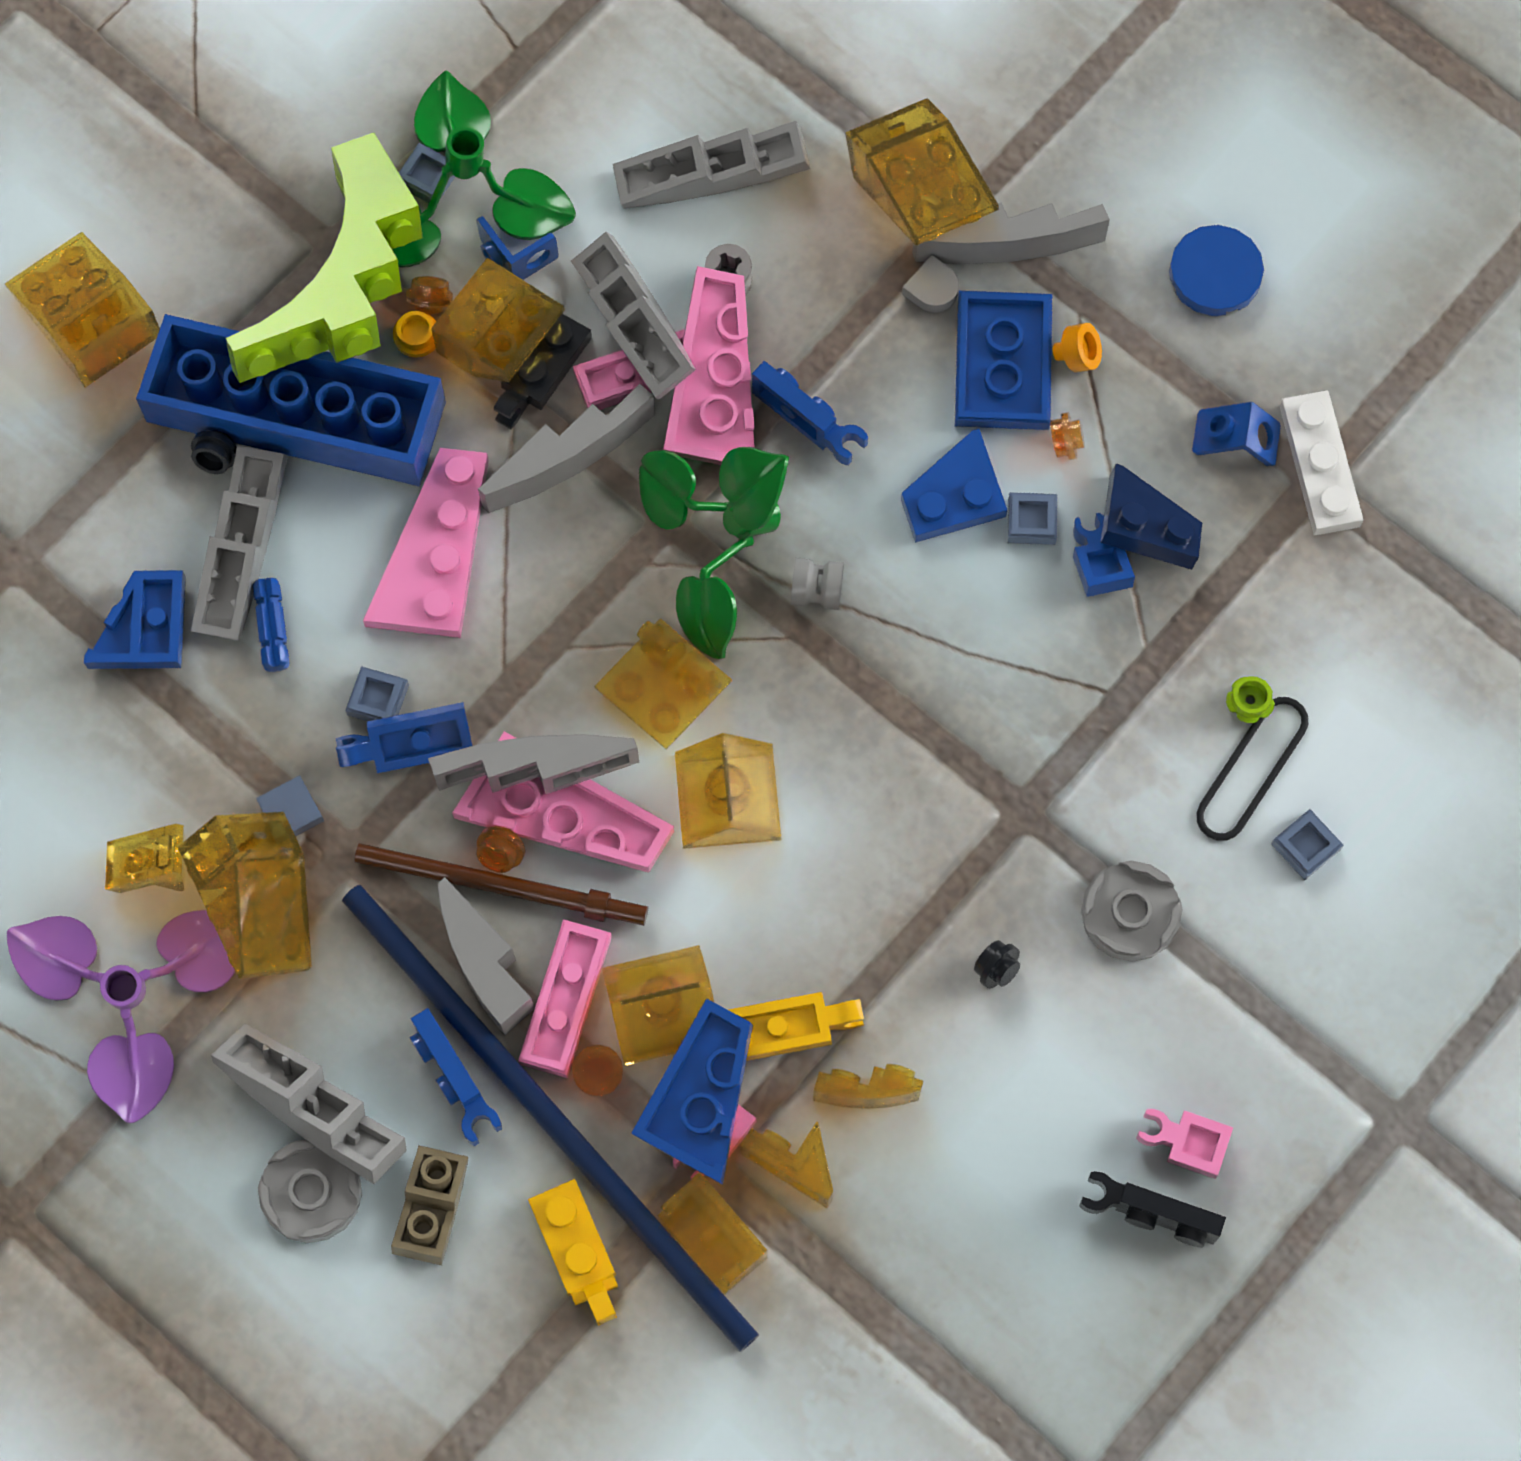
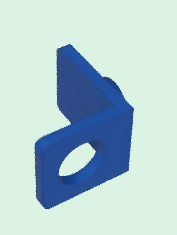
M483 216L476 219L479 237L483 243L480 248L484 257L493 269L496 270L501 267L514 286L559 257L557 240L553 233L545 235L517 254L512 255ZM545 250L537 260L528 263L536 253Z
M1254 402L1201 409L1197 414L1192 451L1197 455H1206L1244 449L1264 465L1274 466L1276 464L1281 425L1279 421ZM1260 424L1265 427L1267 432V445L1265 449L1262 448L1258 439Z

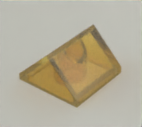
M721 733L675 752L683 849L781 840L772 743Z
M699 945L602 968L624 1066L676 1054L706 998L714 1002L709 976Z

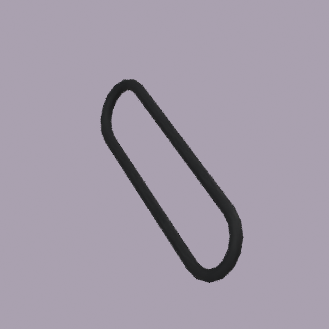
M1277 697L1273 699L1275 702L1274 706L1288 704L1299 712L1301 716L1300 728L1237 825L1227 833H1216L1209 829L1204 821V812L1265 718L1261 717L1256 723L1251 725L1210 787L1196 812L1199 828L1207 837L1214 840L1234 838L1242 831L1304 736L1309 725L1308 714L1304 706L1297 700L1290 697Z

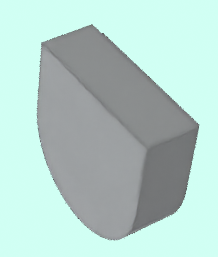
M931 255L902 287V295L927 312H943L949 309L957 299L959 289L958 277L950 267Z

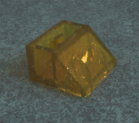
M486 258L431 328L436 352L474 377L509 382L565 309L562 304L491 259Z

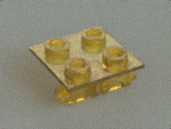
M660 618L655 624L647 621L637 632L640 640L607 672L594 688L667 750L732 682V679Z

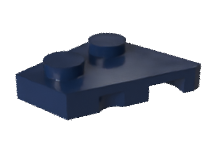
M1115 464L1109 476L1101 543L1192 570L1199 558L1202 522L1126 467Z

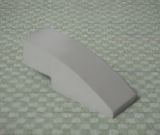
M444 877L437 883L441 912L450 944L475 997L486 1014L506 1036L535 1009L532 998L506 971L516 961L513 949Z

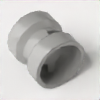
M795 558L791 605L805 607L812 602L820 603L824 609L839 610L844 562L829 561L825 565H816L811 559ZM819 574L823 575L821 594H817Z

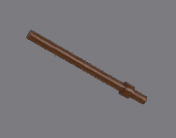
M361 843L358 844L355 853V863L441 881L445 877L451 884L583 912L584 918L605 922L606 918L644 926L648 915V906L612 899L611 893L590 889L589 893Z

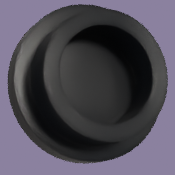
M216 430L201 431L194 436L191 442V458L194 464L201 470L211 474H222L234 465L237 447L231 438L223 432Z
M1000 940L991 943L981 953L974 966V971L980 976V983L988 989L994 988L997 985L1003 987L1010 983L1020 969V963L1018 962L1019 949L1013 944L1005 945Z

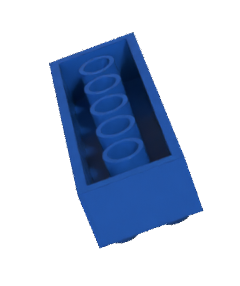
M168 314L164 315L136 397L146 422L195 434L201 431L216 430L228 435L233 443L420 487L446 404L441 378L352 357L336 363L332 354L325 351L309 359L292 363L271 371L266 375L239 383L232 371L226 338L240 331Z

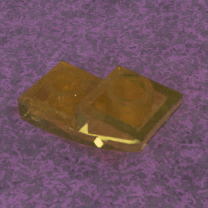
M886 1064L885 1069L874 1066L869 1086L861 1084V1077L849 1071L832 1069L830 1074L819 1071L813 1091V1101L834 1106L865 1109L899 1106L919 1100L923 1080L914 1078L915 1072L913 1070L896 1064Z

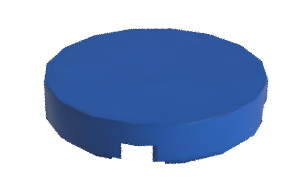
M1222 225L1202 226L1186 234L1175 247L1169 268L1170 281L1172 279V284L1176 289L1175 293L1180 301L1195 312L1210 316L1226 315L1227 312L1236 309L1239 311L1247 307L1257 295L1264 273L1261 252L1252 239L1235 228Z

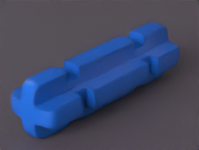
M276 578L258 579L253 583L254 600L258 604L255 606L259 643L263 647L260 649L262 665L268 672L282 671L289 667L290 662L288 649L285 645L287 637L284 612L281 606V587Z

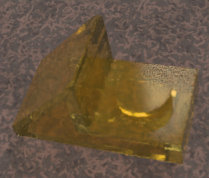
M175 823L107 841L105 890L124 893L157 885L180 892L185 891L186 838L184 825Z
M816 1122L795 1155L789 1152L792 1145L777 1133L765 1129L764 1133L761 1134L751 1128L740 1145L741 1155L820 1205L828 1208L833 1200L834 1191L819 1123Z

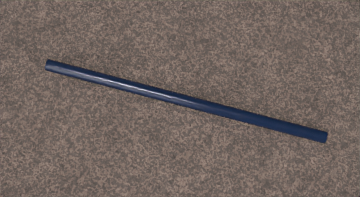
M362 885L352 888L342 899L347 908L738 1351L742 1352L759 1336L758 1332Z

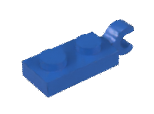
M763 361L752 373V394L822 450L827 447L841 464L848 466L852 462V454L843 447L846 441H855L863 448L868 445V435L861 427L856 425H837L833 409L823 399L817 396L811 398L799 389L796 379L785 369L778 368L776 370L766 361Z
M464 702L367 721L368 736L352 734L336 738V752L340 767L353 766L374 760L377 773L429 763L428 758L473 746Z
M427 1008L410 1018L417 1033L409 1038L424 1063L434 1059L443 1075L435 1080L449 1104L453 1105L460 1101L465 1109V1115L462 1119V1131L467 1141L473 1146L479 1144L478 1138L473 1132V1126L481 1119L489 1120L496 1132L502 1130V1123L498 1114L484 1101L481 1093L430 1010Z

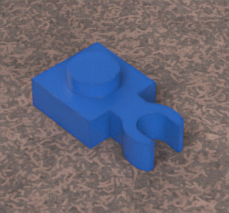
M1096 513L1094 523L1096 530L1093 531L1084 529L1079 517H1076L1074 521L1073 536L1081 546L1074 547L1073 560L1086 597L1132 588L1135 580L1126 551L1101 543L1104 516L1101 513Z

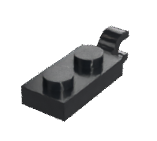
M551 307L500 379L501 388L506 391L500 396L494 406V410L498 412L495 421L512 429L529 404L542 410L592 339L591 329Z
M1097 1171L1091 1172L1087 1181L1099 1185L1104 1191V1198L1099 1201H1093L1082 1197L1079 1204L1081 1209L1091 1214H1099L1108 1208L1116 1207V1211L1126 1214L1124 1220L1134 1226L1154 1230L1155 1225L1175 1231L1174 1238L1176 1240L1200 1248L1204 1247L1205 1242L1213 1245L1218 1240L1226 1219L1225 1216L1128 1182L1125 1185L1112 1180L1105 1173Z

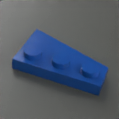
M706 998L631 1133L722 1185L753 1028L752 1023Z

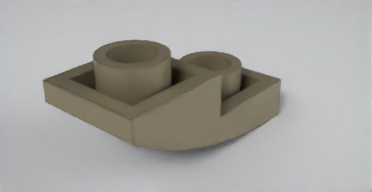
M418 1146L405 1188L404 1206L391 1244L392 1254L442 1266L469 1161L468 1156Z

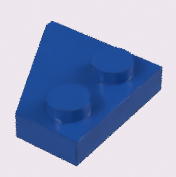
M980 429L972 430L902 492L901 502L915 543L1007 516L1008 510Z
M183 570L134 571L123 589L121 601L112 607L104 621L106 628L93 650L88 648L84 655V664L87 669L181 668L186 576Z

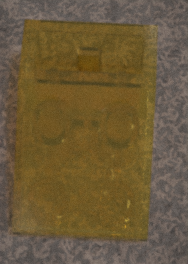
M928 98L845 132L853 179L915 246L934 240L944 233L965 224L976 222L981 217L999 210L995 197L951 122Z
M80 232L4 283L85 388L157 339L160 327L152 309L126 276L83 232Z
M284 812L215 815L177 847L186 865L187 872L205 905L208 917L213 923L227 952L228 960L234 967L239 979L308 971L312 967L304 853Z

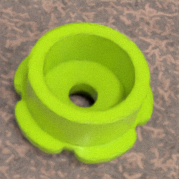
M1255 676L1237 679L1232 684V691L1228 692L1226 696V704L1229 711L1235 712L1238 720L1245 723H1256L1261 717L1267 718L1272 713L1275 702L1272 699L1273 691L1269 684ZM1249 696L1253 697L1255 703L1248 704L1246 698Z

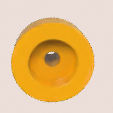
M1090 323L1066 327L1063 331L1061 342L1054 343L1052 348L1055 360L1065 361L1068 368L1075 373L1096 369L1102 358V345L1099 334Z

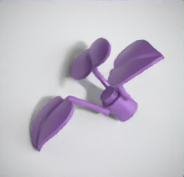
M197 910L183 913L170 920L157 937V949L161 956L169 963L149 970L144 969L139 973L126 965L111 967L105 973H98L87 969L97 956L96 940L92 931L83 922L68 916H51L28 924L11 927L7 930V945L17 973L24 983L39 996L55 1001L68 1000L77 994L81 986L82 977L100 983V991L103 998L113 1007L120 1009L127 1038L120 1035H112L102 1039L89 1056L87 1074L91 1087L97 1096L126 1123H135L149 1114L162 1100L171 1083L174 1071V1058L171 1048L162 1036L156 1033H146L136 1037V1028L131 1009L143 1001L146 994L145 982L175 971L177 981L187 990L207 993L221 988L230 981L239 966L247 923L242 917L221 910Z

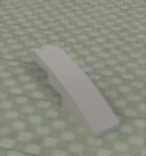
M797 121L752 135L748 128L707 142H703L699 135L612 164L619 199L623 208L672 203L716 195L811 169L802 129Z
M1001 202L914 232L912 254L916 262H925L933 255L941 262L947 264L1015 262L1057 255L1105 241L1110 219L1103 204L1059 219L1052 203L1008 218Z
M608 232L603 233L571 260V263L589 287L590 291L588 294L608 321L605 324L655 398L661 399L696 370L659 304L613 235Z
M639 384L607 416L592 404L560 436L545 424L478 489L482 508L488 513L534 497L580 473L620 446L655 415L654 395Z
M237 445L229 490L223 491L215 536L209 537L191 627L192 632L240 641L254 597L253 583L259 579L287 463V455Z
M573 734L528 736L477 744L430 757L428 760L439 791L486 775L492 793L540 777L545 794H549L639 763V755L634 738Z
M246 1023L211 1055L213 1063L289 1128L328 1156L373 1184L407 1151L403 1136L365 1115L364 1102L325 1081L322 1066Z

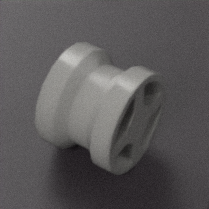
M734 244L719 245L710 251L706 257L705 268L743 275L746 296L752 284V263L749 254L745 249ZM727 266L736 269L735 272L728 270Z

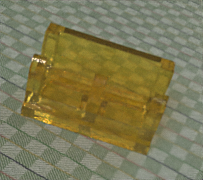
M700 1172L661 1206L662 1211L657 1215L724 1295L768 1258V1250Z

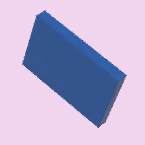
M959 290L954 427L1049 430L1051 421L1052 294Z

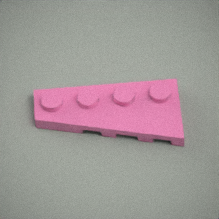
M697 266L682 342L696 370L674 387L663 445L664 451L673 452L683 458L721 465L724 456L730 450L738 447L755 448L743 275Z
M448 448L439 449L363 619L365 627L461 638L482 506L478 489L486 481L489 462L487 453Z
M504 731L498 741L515 739L516 737ZM484 775L473 779L452 812L454 819L648 873L674 833L673 825L591 779L545 794L540 777L492 793L487 776Z

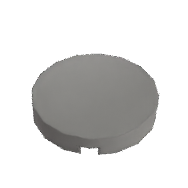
M1126 861L1120 862L1118 865L1111 866L1108 869L1105 868L1096 874L1084 894L1081 915L1085 932L1097 948L1112 958L1131 962L1152 958L1168 947L1180 927L1183 909L1178 893L1174 889L1175 885L1165 873L1151 864Z
M305 1139L291 1142L274 1153L264 1169L263 1176L261 1175L258 1194L260 1208L274 1229L288 1239L313 1243L328 1240L346 1229L358 1212L362 1197L360 1175L337 1162Z

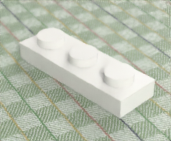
M1329 391L1282 398L1279 407L1313 535L1361 527L1363 516Z

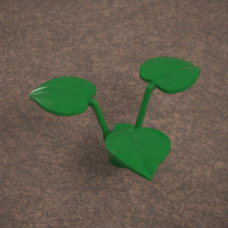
M447 70L441 73L427 88L418 104L414 117V130L417 139L422 145L436 152L446 150V165L442 167L441 177L428 207L423 212H421L419 207L423 238L408 243L405 246L392 249L398 259L399 267L418 265L429 259L438 249L441 242V231L428 219L435 213L451 176L459 179H470L479 172L483 173L491 191L499 196L492 207L494 221L503 232L516 239L534 240L542 238L569 225L576 217L575 208L567 194L552 179L541 172L527 168L513 169L506 175L503 187L497 183L491 171V162L483 159L484 140L491 128L489 110L477 95L464 87Z
M738 447L730 450L724 456L719 472L721 492L729 501L724 503L699 502L691 498L696 487V477L690 465L679 455L669 451L657 450L646 453L641 459L642 464L639 468L641 501L646 514L655 525L666 530L681 527L687 519L688 508L695 511L724 512L723 524L726 531L738 538L736 543L700 570L699 578L695 576L683 578L679 583L676 593V612L682 630L695 647L712 658H725L726 648L736 627L737 605L734 594L727 583L719 577L710 576L715 569L740 550L753 546V536L771 533L778 528L781 513L777 503L782 492L789 457L786 455L769 453L753 447Z

